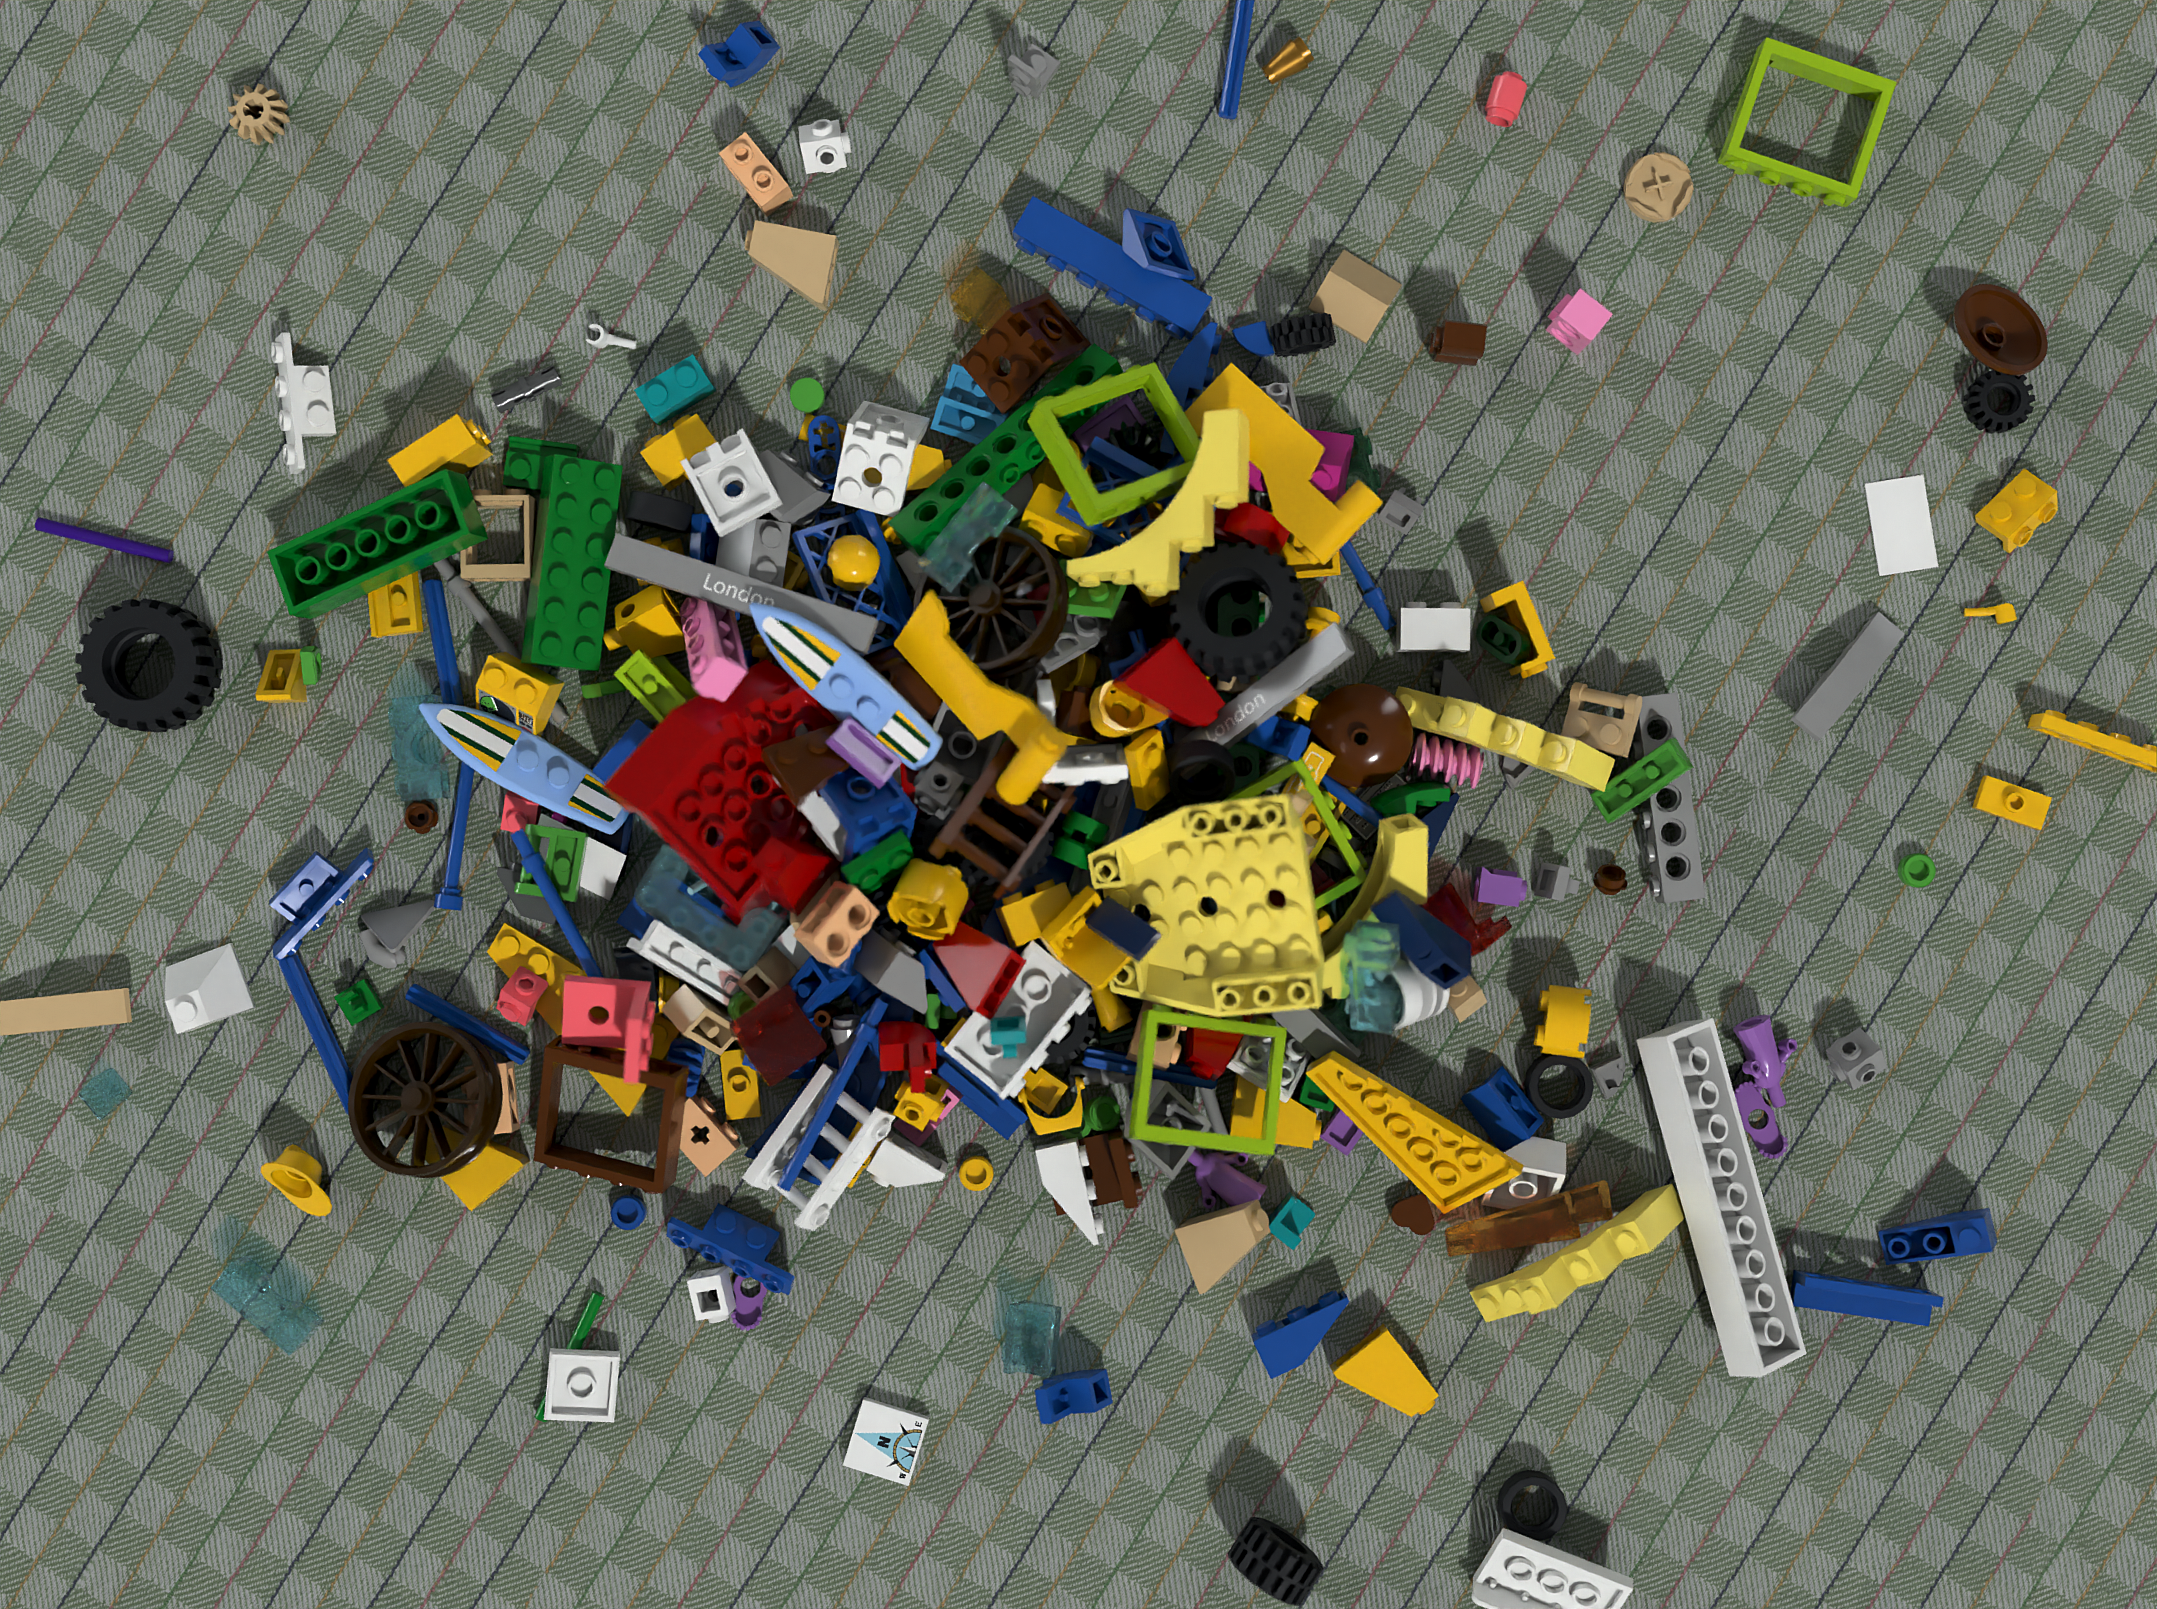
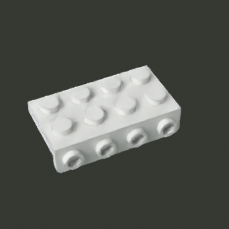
M1033 940L1020 955L1027 960L1026 964L993 1017L1026 1016L1027 1043L1017 1044V1057L1003 1058L1002 1045L991 1046L990 1020L977 1012L971 1015L944 1049L998 1093V1096L1003 1100L1008 1094L1014 1098L1027 1082L1022 1077L1028 1069L1032 1067L1037 1070L1049 1055L1045 1051L1049 1043L1053 1039L1059 1043L1071 1028L1066 1022L1074 1012L1081 1015L1093 1001V998L1089 996L1092 988Z
M1503 1528L1473 1576L1472 1600L1475 1604L1487 1609H1620L1633 1590V1578Z

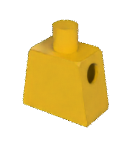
M655 584L619 603L614 609L616 627L603 633L604 642L610 651L627 645L633 654L637 650H643L649 658L686 650L679 615L680 610L666 588Z

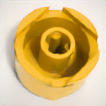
M911 859L908 866L903 870L888 902L887 908L890 917L897 924L899 920H902L908 925L906 931L924 939L940 940L944 938L946 933L951 935L969 896L968 889L961 880L962 873L954 866L945 865L941 867L920 859Z
M1548 984L1547 991L1540 990L1537 1011H1543L1544 1015L1542 1025L1535 1026L1534 1045L1540 1046L1541 1053L1584 1058L1585 1052L1578 1051L1580 1043L1587 1044L1591 1004L1584 1003V996H1591V989Z

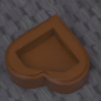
M1423 1192L1400 1199L1391 1206L1390 1217L1396 1225L1409 1227L1417 1235H1426L1434 1228V1216L1427 1197Z

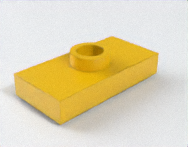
M1984 775L1982 776L1972 808L2034 830H2041L2052 798Z
M746 1048L725 1050L720 1055L727 1120L762 1116L758 1071L751 1069L750 1066L742 1065Z

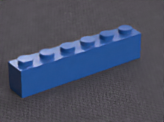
M1032 196L1012 231L1013 240L1017 242L1015 246L1024 253L1031 256L1034 253L1046 258L1045 263L1054 270L1061 273L1064 270L1076 275L1075 280L1084 287L1093 289L1095 286L1106 292L1105 297L1109 301L1119 306H1123L1124 303L1136 309L1135 314L1139 318L1149 323H1153L1155 320L1166 326L1164 330L1179 340H1182L1183 337L1189 340L1192 339L1211 306L1213 297L1179 278L1144 269L1122 250L1121 245Z

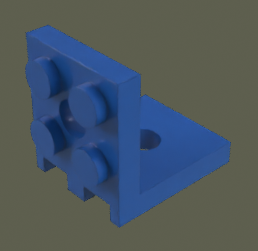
M850 765L842 773L838 772L827 781L826 786L818 791L847 831L842 867L899 830H902L911 843L917 808L892 775L879 789ZM855 787H863L867 789L869 793L857 794L852 789ZM841 869V878L846 884H849Z

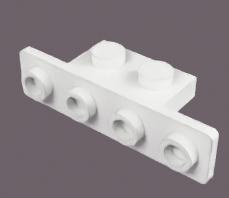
M282 332L275 339V342H272L271 357L273 363L278 364L279 376L275 378V391L277 397L282 399L283 410L279 412V426L281 431H285L287 443L283 446V460L285 465H289L290 474H298L305 469L302 437L335 435L334 410L329 367L294 366L290 333Z

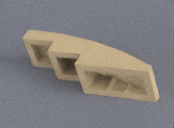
M129 988L0 1001V1036L132 1022Z

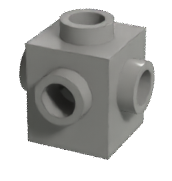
M934 760L929 769H921L913 782V786L916 787L914 803L918 804L926 813L935 814L944 820L951 809L955 811L962 803L966 795L963 792L965 778L961 776L959 770L947 763L942 765Z
M1860 1027L1846 1037L1837 1039L1826 1050L1830 1064L1827 1066L1829 1072L1839 1083L1845 1081L1853 1091L1862 1084L1870 1083L1878 1073L1887 1068L1882 1049Z

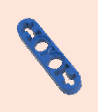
M820 415L811 421L808 428L811 472L824 481L822 485L824 489L834 491L842 452L841 432L833 418L827 415ZM823 423H826L829 429H834L833 433L828 434L827 438L829 447L836 445L835 451L823 449L816 452V447L823 448L821 436L815 434V430H820ZM826 456L834 458L837 464L835 471L830 475L821 474L817 468L819 460ZM838 503L832 509L822 507L815 516V525L828 521L827 518L821 520V515L834 516L841 513V517L846 516V505ZM848 524L838 527L837 530L841 531V535L836 536V539L848 535ZM817 538L820 544L824 547L826 542Z

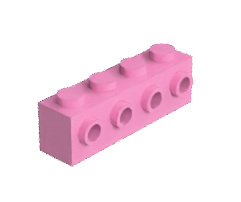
M688 597L681 605L679 615L693 687L707 698L714 697L724 702L748 671L735 612L694 597Z

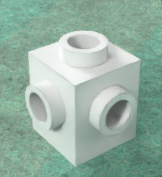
M822 119L810 125L798 126L799 143L806 174L816 172L832 173L840 168L847 167L846 154L852 153L848 132L841 133L839 120L830 121Z

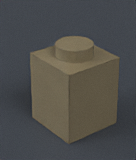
M774 946L736 984L761 1008L799 969Z

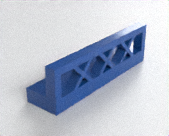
M928 1028L936 1038V1069H931V1073L936 1075L941 1065L947 1061L998 1104L999 1107L991 1116H987L965 1096L960 1100L1008 1140L1016 1129L1029 1118L1023 1106L1009 1094L1004 1100L1000 1098L998 1093L944 1050L945 1047L941 1045L944 1039L931 1028Z
M1801 1270L1793 1271L1790 1292L1793 1306L1923 1326H1929L1932 1306L1942 1308L1944 1297L1928 1289Z

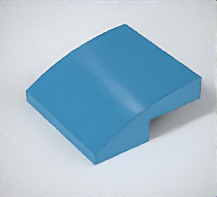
M953 363L930 429L978 445L1008 418L1010 411L1002 414L964 367Z

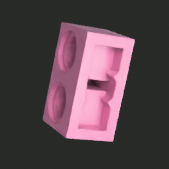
M1580 288L1573 297L1567 293L1551 311L1548 318L1552 322L1546 328V331L1578 355L1595 338L1613 314Z

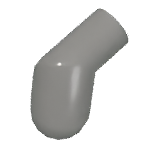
M370 929L359 933L365 951L372 962L390 969L396 968L397 964H402L405 961L406 955L402 947L397 952L390 953Z

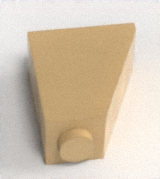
M755 220L753 230L747 231L745 239V250L749 251L748 254L751 260L818 309L827 310L839 249L837 237L835 235Z
M1258 1199L1190 1218L1174 1229L1199 1294L1206 1293L1220 1282L1271 1232L1268 1216L1261 1208Z

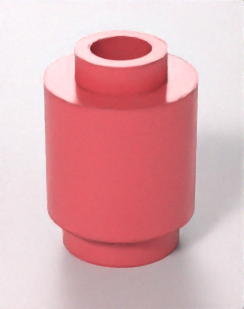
M1506 71L1502 75L1494 77L1485 106V111L1487 112L1486 120L1501 127H1510L1513 120L1518 118L1527 90V84L1522 81L1523 77L1521 75Z

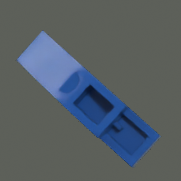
M1210 322L1194 337L1181 353L1166 379L1168 386L1184 412L1192 405L1193 398L1187 397V394L1200 396L1203 387L1208 388L1211 385L1214 368L1208 367L1211 354L1218 355L1222 335L1216 334L1218 323ZM1155 411L1153 421L1162 422ZM1165 428L1159 453L1162 458L1172 459L1173 452L1179 450Z

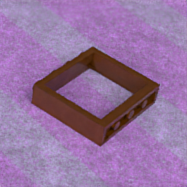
M562 1035L556 1037L545 1046L533 1161L546 1164L551 1169L574 1171L582 1177H598L609 1180L610 1183L617 1186L629 1185L640 1188L648 1194H663L676 1181L689 1066L649 1057L648 1070H641L638 1083L665 1089L656 1167L654 1169L555 1143L563 1064L624 1079L625 1069L624 1050L561 1044Z

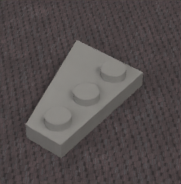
M1119 607L1113 619L1068 614L1063 631L1048 654L1034 667L1044 674H1048L1132 626L1135 618Z

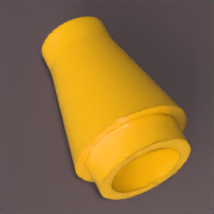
M1109 983L1101 990L1091 987L1092 991L1090 994L1093 998L1101 1027L1105 1026L1108 1033L1133 1020L1129 1013L1132 1010L1117 993L1110 992Z

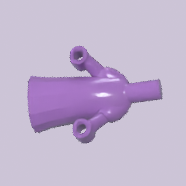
M1758 1015L1742 1021L1733 1028L1747 1060L1743 1063L1742 1070L1745 1074L1753 1075L1754 1082L1758 1086L1767 1089L1774 1108L1784 1106L1786 1100L1779 1082L1786 1069V1060L1797 1049V1042L1792 1038L1782 1039L1778 1043V1049L1780 1050L1778 1053L1770 1015Z
M1195 1149L1188 1158V1161L1195 1166L1196 1182L1201 1186L1202 1202L1204 1207L1208 1209L1212 1208L1216 1203V1198L1211 1193V1189L1232 1207L1256 1199L1259 1200L1267 1188L1266 1185L1253 1180L1230 1166V1164L1234 1163L1244 1166L1248 1161L1246 1153L1237 1152L1224 1155L1223 1153L1214 1152L1202 1155ZM1239 1156H1244V1161H1239ZM1208 1198L1213 1200L1211 1204L1206 1203Z

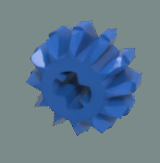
M675 1038L670 1044L667 1061L689 1066L686 1096L693 1097L698 1089L705 1047L690 1038Z

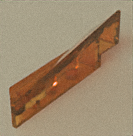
M1605 1180L1598 1181L1446 1228L1444 1233L1448 1257L1581 1238L1579 1224L1613 1219L1608 1182Z

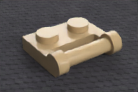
M1575 682L1570 690V703L1561 736L1577 739L1601 752L1628 757L1642 708V696L1614 694L1588 688L1587 684ZM1585 701L1623 709L1625 712L1623 720L1583 711Z

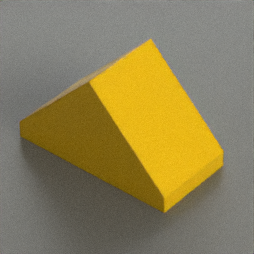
M301 649L269 650L255 694L257 701L268 703L307 702L306 685H303Z

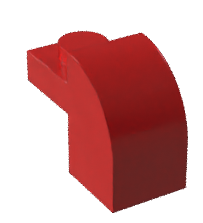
M1239 502L1233 508L1216 507L1214 511V539L1236 544L1237 542H1248L1251 549H1255V546L1260 544L1268 547L1270 555L1276 552L1280 555L1290 534L1273 515L1248 502Z
M909 1021L879 1022L878 1051L880 1071L908 1070L910 1092L925 1093V1078H931V1069H936L935 1036L928 1028L918 1023Z

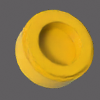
M980 1155L970 1156L965 1159L959 1170L961 1183L971 1191L984 1190L990 1185L994 1176L991 1162Z

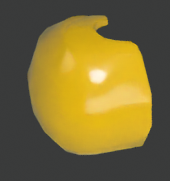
M844 535L832 544L828 553L827 565L832 569L833 582L837 586L848 591H862L874 581L880 566V556L876 546L861 535Z

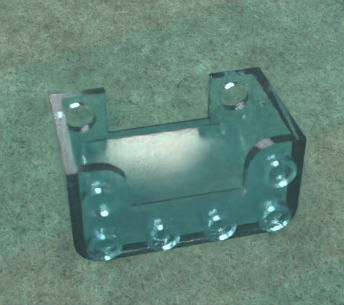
M665 842L636 887L635 900L638 906L731 968L738 971L751 969L759 961L789 919L790 911L784 909L778 915L767 907H756L751 909L744 916L739 926H737L720 909L725 902L709 886L693 895L688 893L687 888L700 881L701 877Z

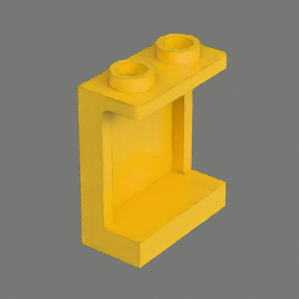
M1524 581L1491 593L1481 599L1480 603L1484 613L1504 606L1510 622L1527 633L1531 639V651L1526 662L1509 669L1511 676L1520 673L1522 679L1548 669L1546 662L1555 659V656Z

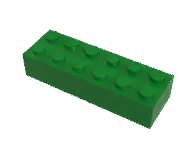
M558 454L545 457L521 663L584 672H599L611 570L607 569L604 564L615 538L622 465Z
M444 469L271 549L267 553L290 616L313 619L489 538L466 476Z

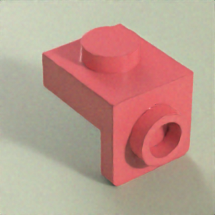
M508 790L505 795L500 829L514 833L523 828L525 832L526 824H538L542 806Z
M518 967L501 989L496 1009L507 1020L526 1026L533 1017L537 1001L547 989L548 982L525 967Z

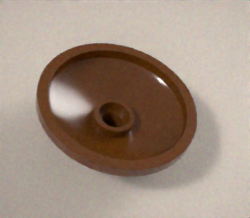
M1980 284L1969 288L1957 300L1954 319L1958 335L1966 349L1980 363L2001 373L2022 375L2033 371L2043 362L2048 349L2044 326L2035 311L2021 297L1997 285Z
M895 646L875 652L865 659L885 680L890 679L888 683L927 722L931 721L943 700Z
M1349 684L1332 691L1315 708L1309 723L1311 732L1308 736V744L1310 745L1313 742L1335 756L1326 774L1340 784L1349 787H1371L1389 780L1403 767L1412 748L1413 728L1406 708L1391 692L1373 684ZM1356 733H1366L1368 736L1367 741L1364 744L1356 743L1354 741Z

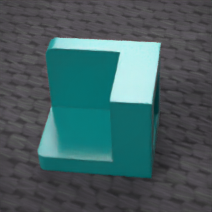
M1289 1192L1268 1218L1270 1231L1289 1248L1294 1250L1302 1241L1300 1234L1315 1217V1212Z

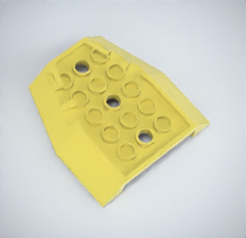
M1288 794L1186 806L1087 855L1093 889L1103 888L1104 900L1109 896L1133 914H1135V906L1137 904L1147 906L1151 916L1150 920L1146 923L1157 929L1162 936L1139 963L1131 958L1109 982L1110 992L1215 1017L1318 1008L1322 1006L1324 957L1302 822ZM1278 889L1284 893L1286 903L1283 907H1276L1269 901L1270 890ZM1203 897H1211L1216 901L1218 906L1216 914H1207L1203 911L1201 907Z

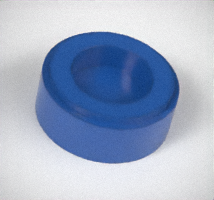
M623 1195L613 1203L610 1212L611 1219L620 1229H635L646 1218V1204L637 1195Z

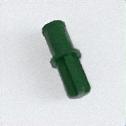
M1138 1019L1126 1023L1111 1033H1108L1105 1026H1099L1097 1033L1101 1046L1131 1041ZM1165 1025L1157 1026L1156 1036L1167 1035Z

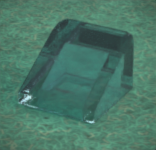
M109 1068L93 1077L78 1095L95 1116L102 1120L129 1098L133 1092L113 1068Z

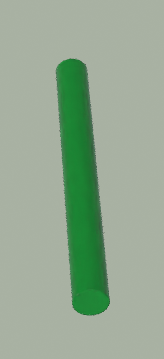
M592 1291L566 1349H581L605 1298L604 1294ZM546 1392L534 1416L542 1422L548 1421L544 1420Z

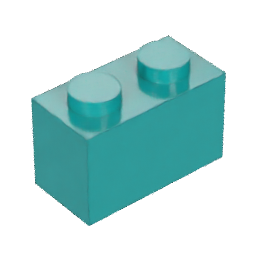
M692 354L639 386L634 391L651 419L660 426L717 390L700 362Z

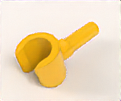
M2009 603L1987 608H1964V617L1990 616L1995 614L1997 625L2017 619L2014 606Z

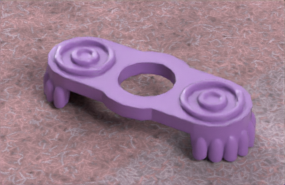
M1743 1081L1736 1085L1733 1091L1744 1130L1750 1134L1759 1153L1769 1159H1777L1787 1151L1785 1148L1788 1146L1787 1138L1781 1135L1775 1123L1774 1111L1765 1103L1760 1093L1762 1088L1752 1081ZM1755 1109H1761L1767 1115L1766 1124L1759 1129L1751 1127L1748 1121L1750 1112Z
M738 1275L733 1285L736 1295V1308L731 1317L733 1318V1323H736L737 1328L740 1327L741 1330L746 1329L749 1331L758 1326L762 1320L763 1300L768 1289L764 1287L763 1283L759 1282L760 1292L753 1297L746 1296L741 1290V1283L745 1278Z

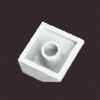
M233 943L166 967L165 1003L177 1034L196 1030L256 1007Z
M890 1130L866 1170L872 1173L870 1178L881 1186L888 1187L891 1184L894 1187H903L942 1181L946 1174L948 1163Z
M1532 1136L1504 1152L1524 1165L1522 1173L1484 1193L1481 1198V1205L1549 1218L1566 1177V1143Z

